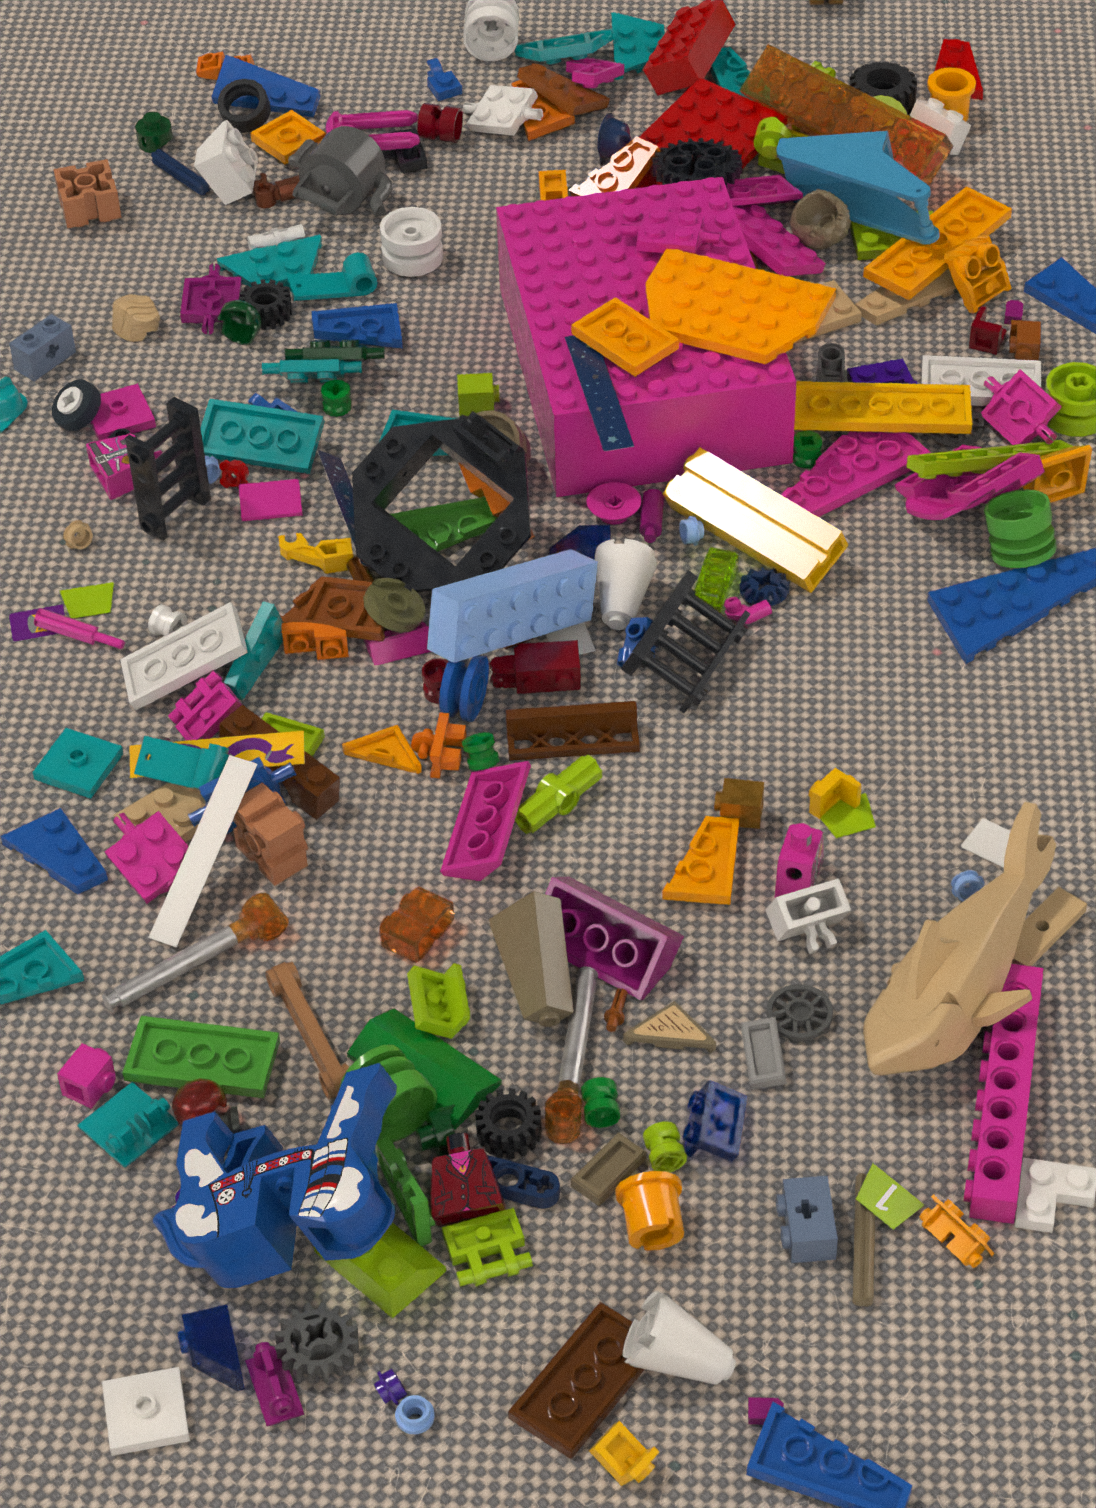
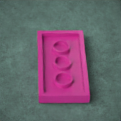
M751 205L750 207L733 206L748 249L777 274L794 276L821 274L826 263L816 256V252L800 243V239L797 236L790 234L783 228V224L769 216L763 207L758 205Z

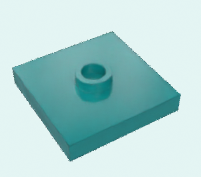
M65 728L34 769V780L92 799L124 754L123 747Z

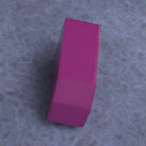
M1010 300L1006 302L1004 324H1011V320H1022L1024 304L1021 301Z
M748 1397V1424L764 1425L772 1402L774 1401L784 1407V1403L778 1398Z

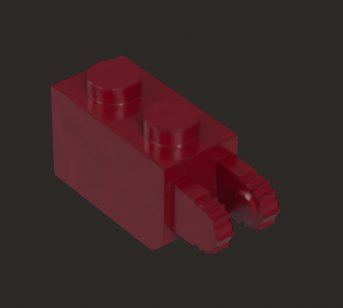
M578 640L521 643L514 648V655L491 658L489 663V669L492 671L490 683L496 688H516L517 694L581 690Z

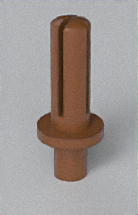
M623 988L616 990L611 1009L606 1010L604 1013V1020L607 1022L606 1029L609 1032H615L617 1026L622 1025L625 1021L623 1008L628 993Z

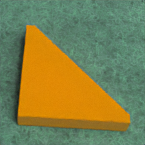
M398 724L342 744L344 755L416 774L422 772L421 763Z

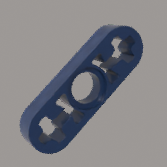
M488 1155L497 1182L501 1176L511 1174L518 1178V1182L512 1186H503L498 1182L503 1199L540 1209L550 1208L559 1201L560 1182L554 1173ZM525 1180H529V1184H528V1183L526 1184V1188H527V1189L524 1190V1189H525ZM543 1186L549 1187V1189H546L544 1193L537 1192V1190H541Z

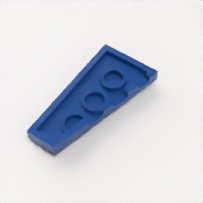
M774 1401L772 1402L747 1465V1476L841 1508L907 1507L912 1493V1485L870 1459H861L851 1453L847 1445L837 1439L834 1442L816 1432L815 1426L802 1418L799 1421L784 1412V1407Z

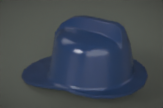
M612 113L606 114L598 134L597 149L600 156V166L604 164L606 158H611L612 155L632 140L629 125L614 118Z

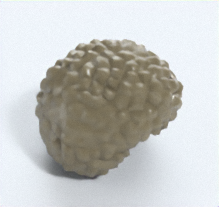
M817 189L808 193L797 202L791 214L790 224L793 235L797 236L800 239V243L810 249H827L839 243L848 234V229L850 228L851 220L849 219L850 215L847 205L830 191Z

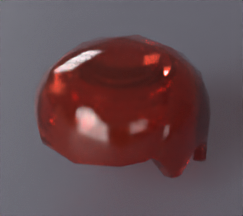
M202 1078L185 1083L176 1091L172 1100V1111L180 1125L185 1120L211 1113L218 1106L222 1108L227 1106V1098L222 1087L213 1080Z

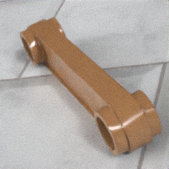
M292 961L288 963L283 962L273 966L270 970L265 971L269 988L274 997H282L321 1072L318 1074L319 1081L328 1100L336 1099L341 1080L349 1066L346 1063L340 1065L300 990L302 983Z

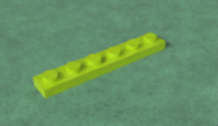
M1056 440L1051 444L1037 442L909 455L907 457V468L918 473V477L923 479H935L937 475L941 474L962 476L963 472L969 471L984 474L988 469L996 467L1019 452L1042 456L1073 446L1062 440Z

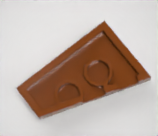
M534 63L530 66L519 68L518 79L571 116L608 108L610 98L589 88H584L581 84L572 82V80L547 69L541 64Z

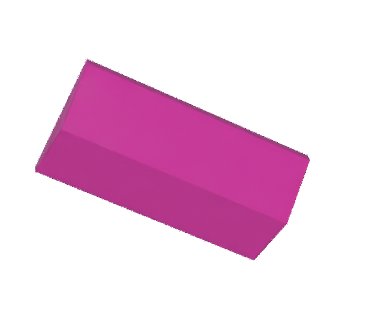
M780 175L735 179V184L727 183V191L733 206L737 207L789 203L803 198V193Z
M529 761L471 772L440 870L443 876L481 881L501 866L531 768Z

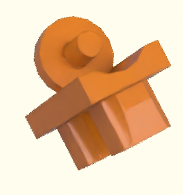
M440 712L435 735L431 729H424L423 732L413 735L411 741L412 749L418 753V757L421 759H426L427 756H430V760L433 763L430 778L440 779L442 769L459 771L462 750L448 748L447 746L463 747L462 741L467 736L466 725L450 723L449 713Z

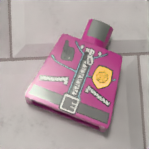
M129 434L86 444L90 467L110 500L134 490L125 437ZM160 446L154 450L155 459L162 454Z
M804 823L789 826L778 858L774 899L778 896L815 886L823 862V832L821 830L811 828ZM795 868L799 869L802 873V877L799 879L792 878V873L795 874Z

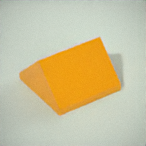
M1090 445L1073 446L1040 456L1045 472L1034 481L1025 485L1023 489L1036 490L1046 494L1050 503L1084 493L1092 447Z

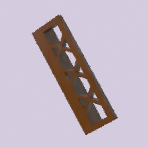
M636 701L505 710L509 761L640 752ZM631 733L632 741L619 742L613 737L616 734ZM584 736H594L599 739L592 744H585L581 741ZM552 738H561L566 741L562 746H552L547 743ZM528 740L533 745L529 748L515 749L514 741Z

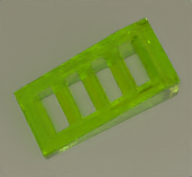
M710 547L694 589L696 591L695 595L719 612L722 610L738 572V553ZM703 592L718 595V597L704 595Z

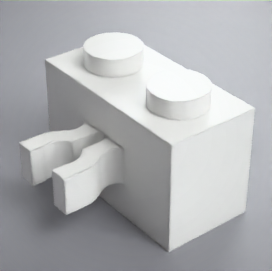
M929 98L928 101L916 100L908 118L907 132L941 154L958 155L971 125L962 120L964 117L962 114L943 108L944 103L937 99Z
M838 878L778 896L765 910L777 941L806 933V946L809 954L816 953L819 949L816 942L817 935L825 941L827 949L837 944L834 934L826 926L839 923L851 911V908Z

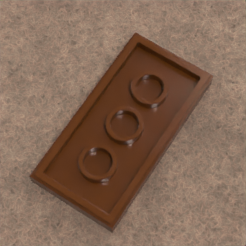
M599 1302L509 1409L508 1419L572 1460L645 1370L624 1362L627 1358L623 1357V1348L633 1322L602 1302Z

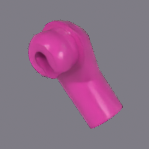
M730 597L724 602L725 614L729 619L737 621L745 610L750 613L745 624H751L772 614L771 606L767 600H763L750 607L741 604L737 597Z

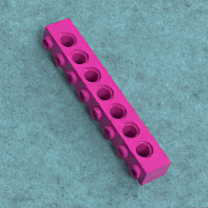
M1011 964L1001 992L1027 989L1030 990L1032 999L1004 1019L993 1024L992 1032L985 1031L982 1053L989 1054V1060H981L979 1082H985L986 1084L985 1090H977L975 1111L982 1112L981 1120L974 1119L971 1141L978 1142V1149H970L967 1171L975 1173L974 1180L966 1179L963 1202L971 1203L969 1218L1014 1224L1044 968Z

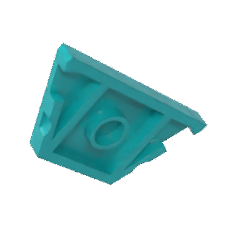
M612 12L614 62L624 64V73L634 69L637 74L644 72L643 68L648 62L649 56L654 52L658 41L665 34L664 24ZM624 75L615 78V80L623 79Z
M613 28L517 44L514 50L515 56L539 62L546 61V64L559 63L562 61L561 58L572 57L573 60L584 59L588 57L587 54L597 51L614 40Z
M319 234L289 242H281L277 246L255 248L250 251L217 258V264L220 265L221 271L228 270L233 273V277H241L242 284L251 287L252 282L256 281L257 284H261L260 280L264 279L266 283H269L271 279L275 280V284L280 281L283 283V286L289 287L287 276L314 274L313 269L318 262V251L322 248V238Z

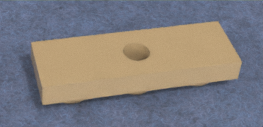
M1058 887L1024 920L1012 964L1032 966L1086 912L1087 903Z

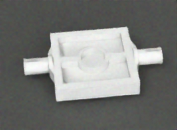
M490 85L480 102H465L463 104V112L472 114L467 122L470 131L513 136L520 125L526 120H542L543 110L532 108L538 97L534 89Z

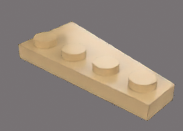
M948 268L910 300L881 286L857 302L855 306L861 311V317L874 325H879L906 314L907 308L912 306L923 307L928 305L930 299L941 295L945 298L954 294L956 286Z

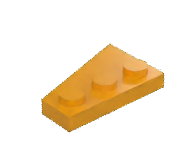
M705 816L689 844V850L684 859L680 860L676 866L673 878L670 883L667 882L662 890V900L731 905L739 818Z

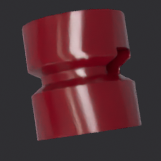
M423 103L417 122L419 138L435 140L439 137L441 141L457 143L463 127L462 109L445 106L442 110L439 105Z

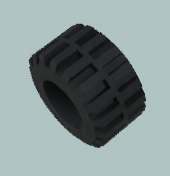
M883 61L862 65L861 68L854 70V73L850 76L849 113L855 119L856 112L862 103L871 97L883 95L899 101L909 118L916 103L917 78H915V74L909 71L907 67L900 66L897 63Z

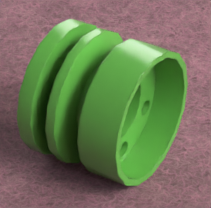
M1029 489L1014 490L992 498L985 505L984 515L986 527L990 534L991 557L995 563L1008 568H1026L1038 565L1055 554L1057 544L1054 537L1055 531L1051 524L1050 500L1046 494Z
M382 1045L360 1056L348 1068L346 1073L380 1063L397 1085L396 1095L387 1106L383 1115L381 1133L378 1138L380 1140L389 1136L392 1143L415 1132L416 1127L422 1126L426 1121V1112L435 1108L437 1094L435 1088L420 1072L415 1070L414 1064L406 1058L401 1049L395 1045Z

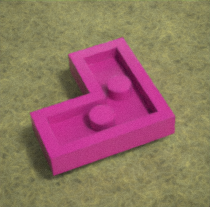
M590 57L579 60L572 59L566 61V72L572 73V82L581 83L584 88H597L600 83L613 82L614 78L624 75V64Z

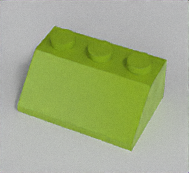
M393 1222L380 1240L363 1255L353 1259L325 1261L392 1319L447 1271L445 1265ZM314 1247V1252L325 1261V1259Z

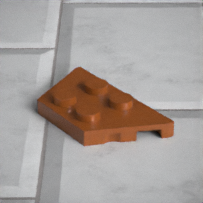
M321 576L310 585L306 592L301 593L292 601L294 607L284 616L280 615L284 623L308 622L338 627L346 630V635L349 638L382 642L385 639L384 627L372 619L364 607L363 597L372 582Z

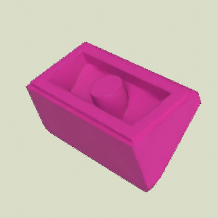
M298 479L239 485L242 521L303 516Z
M422 621L411 632L400 633L385 630L383 642L364 639L374 665H381L432 652L427 649L429 627Z

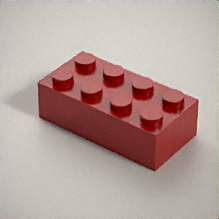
M705 0L697 6L691 8L685 6L676 12V16L671 24L668 25L667 31L658 41L656 49L649 56V60L643 68L657 96L690 87L699 78H705L736 25L723 0Z

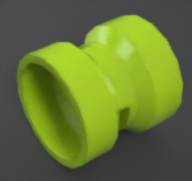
M668 1121L658 1122L649 1126L644 1131L643 1141L647 1150L651 1151L649 1160L654 1171L673 1172L680 1169L686 1163L687 1155L685 1148L679 1143L680 1133L675 1123Z

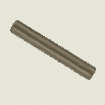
M859 1173L856 1176L853 1303L858 1307L871 1306L874 1298L875 1215L856 1200L867 1176L864 1173Z

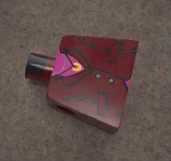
M455 1133L447 1136L446 1141L449 1155L435 1157L432 1160L431 1215L437 1226L463 1222L506 1210L503 1196L485 1150L482 1148L470 1150L467 1133Z

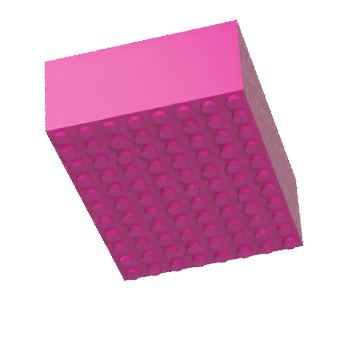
M710 177L695 181H680L665 185H651L643 188L622 189L620 191L593 193L576 197L568 196L561 199L538 200L531 203L509 204L496 207L500 291L556 497L589 493L596 486L608 482H620L630 486H639L670 481L677 475L682 476L685 472V461L689 456L694 455L699 447L740 471L793 463L796 378L786 352L779 354L771 362L762 364L679 343L678 350L636 377L603 356L634 443V447L603 451L565 340L566 336H572L571 324L615 297L649 319L645 282L663 253L637 251L636 236H620L621 223L639 225L643 221L646 209L660 208L672 212L691 211L695 214H704V231L721 232L720 245L702 243L697 248L696 254L756 269L723 177Z

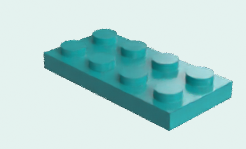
M209 398L201 424L204 454L209 457L213 456L218 460H239L249 465L310 474L325 420L323 416Z

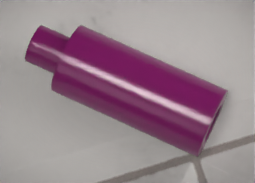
M657 489L646 490L642 497L640 534L647 543L655 542L656 538L662 533L665 498L662 492Z

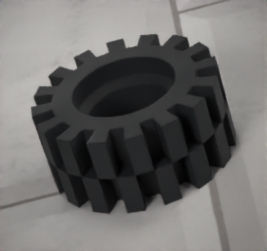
M264 279L260 280L261 284H257L254 281L251 283V287L246 285L244 291L240 292L239 300L250 303L258 311L261 317V330H266L267 326L275 329L276 324L283 326L285 324L284 320H290V315H292L291 295L289 288L283 286L282 282L279 281L275 284V280L270 279L269 283H266Z
M509 1088V1094H504L503 1089L496 1090L497 1097L495 1098L489 1093L486 1095V1102L480 1101L478 1104L479 1110H476L475 1114L476 1132L481 1147L485 1146V1151L489 1154L496 1150V1157L501 1159L503 1153H508V1159H515V1152H519L520 1156L523 1157L527 1155V1147L533 1151L536 1148V1141L540 1142L542 1132L541 1109L539 1105H536V1099L531 1096L527 1100V1092L522 1090L518 1096L514 1088ZM505 1117H514L523 1122L520 1127L513 1130H503L495 1126L498 1120Z

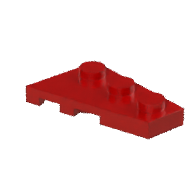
M943 39L934 71L949 67L968 71L976 80L975 91L971 95V99L983 100V88L970 42L959 39Z

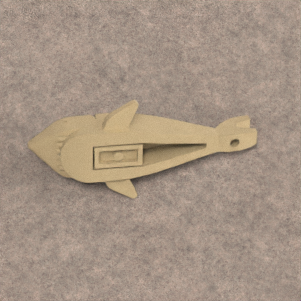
M1024 802L1014 820L1004 856V873L964 900L938 922L927 919L923 924L917 942L900 963H895L891 967V976L887 981L888 986L882 990L870 1008L863 1025L868 1067L874 1075L883 1076L932 1069L953 1061L968 1049L983 1026L999 1022L1031 1001L1032 995L1030 990L1001 991L1012 964L1032 894L1042 884L1048 874L1055 855L1056 842L1053 836L1038 834L1041 812L1036 803Z

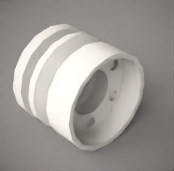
M469 0L465 8L463 32L464 45L468 52L484 61H499L507 58L514 52L518 43L519 8L515 0Z

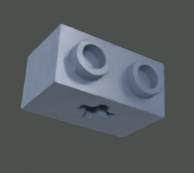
M50 314L9 343L14 370L34 382L76 353L72 326L53 314Z
M828 1176L783 1179L782 1194H776L777 1216L784 1217L785 1226L780 1227L782 1249L789 1248L791 1263L836 1260L838 1237Z

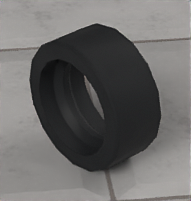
M251 79L234 80L227 84L220 92L217 100L218 110L223 121L228 120L233 128L238 129L241 133L252 132L263 126L271 112L270 101L266 91L261 84ZM251 95L259 99L258 107L248 115L235 116L229 112L230 105L241 96Z

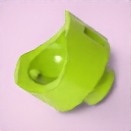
M768 117L758 124L754 138V147L763 157L778 159L776 149L781 138H793L789 129L776 117Z

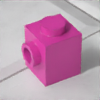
M81 1043L57 1073L62 1095L91 1109L104 1093L112 1089L116 1080L112 1057L101 1048L94 1049Z

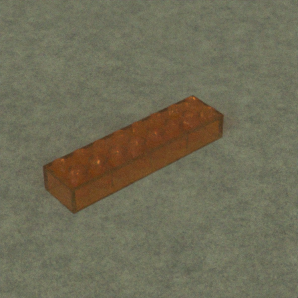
M769 44L740 89L744 97L785 116L788 123L813 136L888 131L894 160L928 186H930L954 147L946 134Z

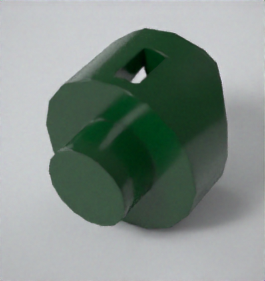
M148 112L136 123L137 143L144 152H156L157 149H161L173 138L170 120L161 116L158 112Z
M454 1104L426 1112L427 1125L415 1128L421 1151L434 1148L437 1157L449 1155L446 1137L455 1134L450 1120V1116L454 1111Z

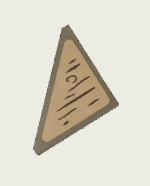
M675 1001L623 1033V1041L627 1045L641 1042L655 1044V1047L682 1050L683 1046L705 1048L709 1053L716 1050V1041Z

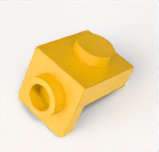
M834 768L821 781L817 780L811 786L808 794L810 797L809 813L820 819L839 800L854 808L858 807L861 800V783L853 776Z
M620 1421L613 1424L589 1450L621 1486L634 1479L638 1483L645 1479L655 1468L651 1461L659 1454L655 1446L647 1450Z

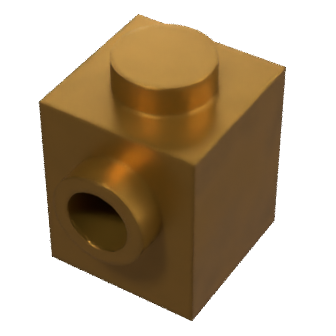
M724 778L722 791H716L714 811H720V817L739 818V827L760 829L765 782Z

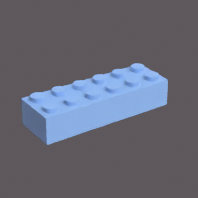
M569 549L432 589L427 649L455 663L590 621L593 611L598 561Z

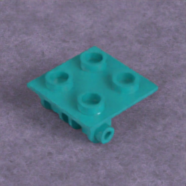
M131 1082L80 1122L77 1127L126 1168L180 1125V1122L167 1112L171 1109V1106L166 1099H152Z

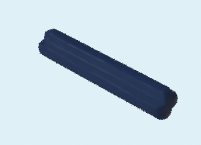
M161 149L152 152L153 164L201 196L210 192V185L202 176Z

